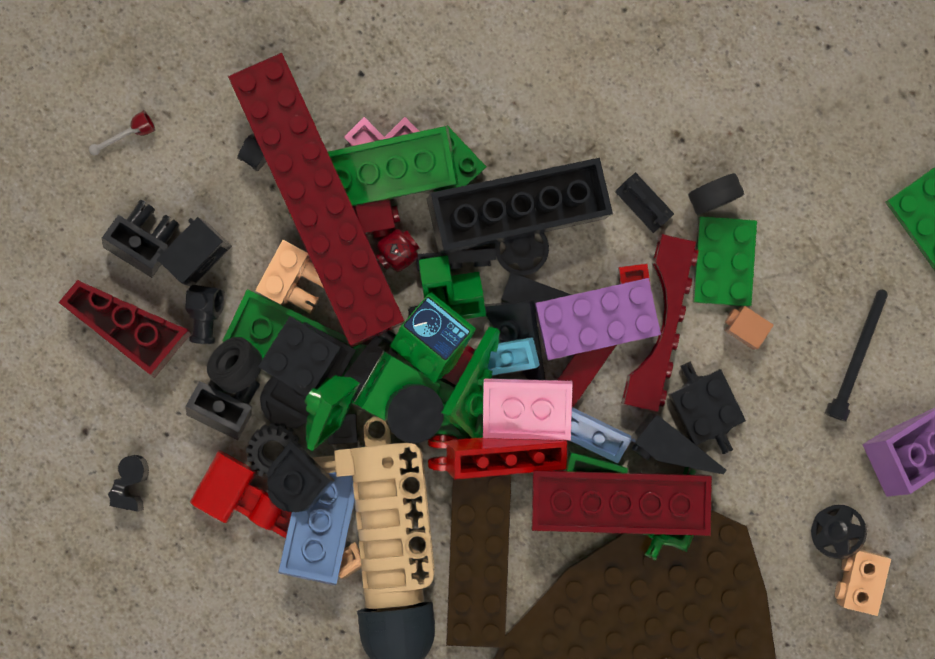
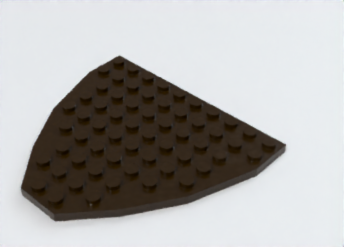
M711 510V536L694 535L687 552L673 546L662 545L657 560H653L652 557L649 558L645 555L652 541L647 535L621 533L568 567L506 632L505 648H498L493 659H776L767 591L747 526Z

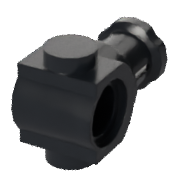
M191 285L186 291L185 309L189 317L193 318V334L189 337L190 342L196 344L215 343L216 338L213 337L214 320L219 318L224 308L225 291L221 288Z

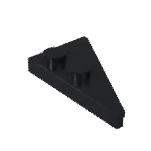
M534 301L485 304L486 317L492 326L500 331L499 341L501 343L533 337L540 365L534 369L522 370L527 380H546Z

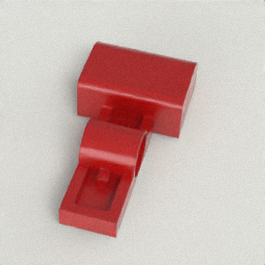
M221 450L215 455L190 500L193 506L223 523H228L234 512L238 511L247 516L256 525L269 531L272 530L284 538L287 535L292 513L276 507L270 500L267 492L251 484L257 470L253 471L250 466Z

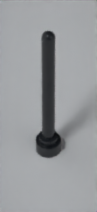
M884 289L876 292L837 398H833L832 403L827 405L824 414L832 418L847 422L850 414L848 409L850 404L847 402L888 297V293Z

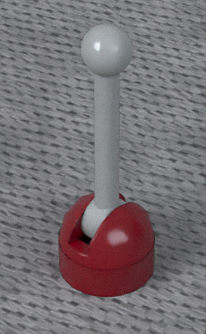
M144 110L136 114L130 122V128L98 145L92 144L89 147L90 154L98 155L101 149L133 132L140 136L154 132L155 126L150 116Z

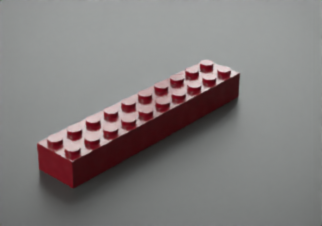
M279 53L228 76L350 346L359 345L402 325L405 320L283 53Z

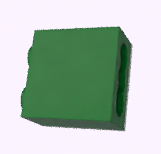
M383 351L354 402L362 409L386 421V404L390 396L395 391L403 388L402 386L422 384L439 394L438 388L440 383H434L420 371Z

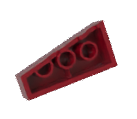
M79 280L74 283L58 302L153 378L159 374L191 335L186 328L173 324Z

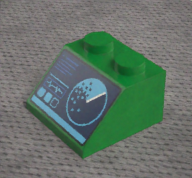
M431 292L401 325L390 347L435 383L454 369L476 328Z

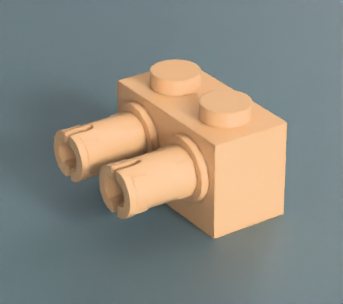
M282 240L255 291L284 306L290 302L311 314L315 307L307 304V301L317 305L319 297H315L297 287V283L303 276L322 288L324 287L309 254Z

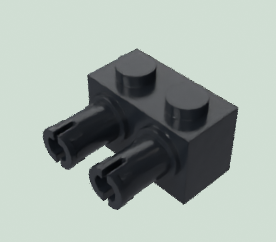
M139 200L127 219L117 215L103 235L102 245L107 251L153 278L162 265L156 260L161 255L158 251L160 249L165 251L168 248L166 243L180 225L174 219L170 222L171 217L164 215L152 234L147 233L141 228L151 214L154 213L155 209L150 204L145 206L146 202Z
M211 379L208 385L199 381L186 404V415L239 440L251 418L252 406L249 404L260 387V383L255 380L250 387L248 386L244 390L236 392L234 397L223 393L224 390Z

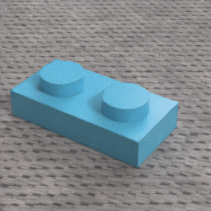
M533 337L499 343L497 352L491 351L488 370L493 371L492 375L537 368L540 364Z

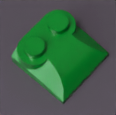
M335 375L332 378L327 377L321 387L318 389L313 388L305 399V404H307L306 412L309 413L306 425L308 449L311 451L315 450L341 427L360 385L358 381L351 377Z

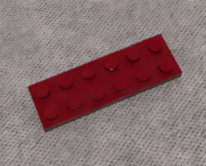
M533 470L531 530L711 536L712 476Z

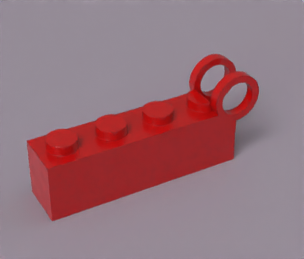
M447 434L433 435L428 439L430 447L447 448V457L439 456L428 459V468L436 471H447L454 479L532 473L533 470H565L567 467L566 440L483 437L457 440V437Z

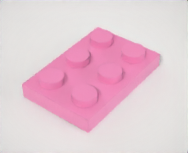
M484 379L483 438L571 440L572 381Z

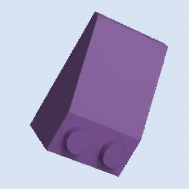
M935 408L896 425L862 444L886 497L911 494L935 478Z

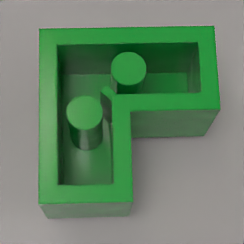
M448 256L419 260L424 298L432 292L464 319L486 316L480 272L451 276Z

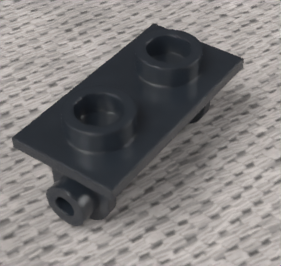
M636 172L614 191L652 233L656 232L674 215L669 207Z

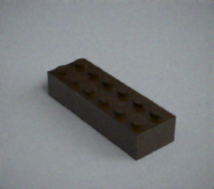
M512 474L466 479L453 478L446 646L505 648Z

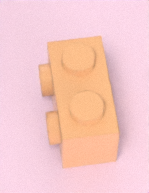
M859 550L855 555L843 559L841 566L842 570H844L842 582L839 581L835 589L837 604L843 608L878 616L891 559L863 550Z

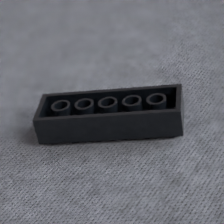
M600 158L432 192L426 198L439 255L605 220L613 215Z

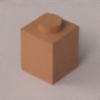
M742 306L738 310L734 308L725 320V323L728 325L724 331L752 350L759 349L774 325L746 306Z

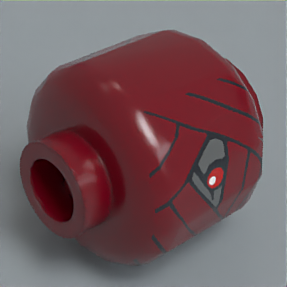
M396 229L378 242L377 247L380 253L376 257L386 270L391 267L394 271L401 272L418 259L417 250L420 247L407 230L402 232Z

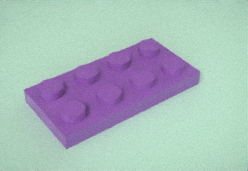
M649 278L534 303L547 360L661 335Z

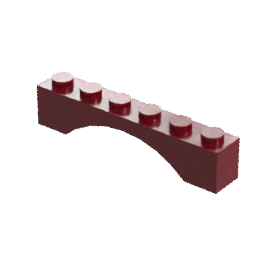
M664 234L658 236L652 265L658 275L663 292L664 312L660 329L661 335H658L656 343L644 361L627 375L621 404L657 412L659 406L664 407L667 397V390L663 389L665 378L670 379L672 374L673 362L670 361L672 350H677L680 334L676 333L678 322H683L686 312V306L682 305L684 294L688 295L690 292L692 278L688 277L691 266L695 267L699 250L695 249V241Z

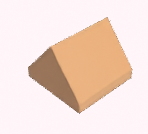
M355 542L344 549L338 575L341 579H345L361 569L360 548Z

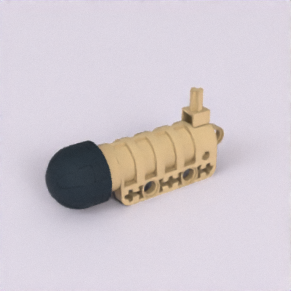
M372 417L364 425L365 447L334 450V455L312 458L327 473H336L337 477L352 475L365 598V608L358 610L357 615L364 651L370 659H424L434 641L435 620L433 602H424L423 588L428 587L432 583L435 567L423 453L421 448L414 443L392 444L391 430L386 421L379 417ZM375 421H380L385 426V434L381 438H373L369 434V426ZM410 447L411 452H416L417 458L412 459V468L418 466L419 472L411 471L403 474L402 468H408V461L402 459V454L406 453V448ZM408 477L418 479L420 483L418 492L410 493L405 489L404 483ZM422 496V501L417 500L416 509L418 512L423 513L418 518V528L425 526V530L415 529L409 532V528L413 529L414 519L411 516L408 517L407 513L412 510V501L407 503L406 498L414 499ZM416 536L422 537L426 542V547L420 551L412 548L410 540ZM423 558V571L429 572L425 575V579H420L418 574H414L418 569V559Z

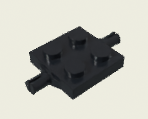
M691 361L681 365L680 367L687 382L681 388L669 393L668 396L690 441L697 446L707 440L716 439L722 454L732 451L733 448L726 434L733 427L745 422L746 419L722 370L718 369L708 375L697 376Z

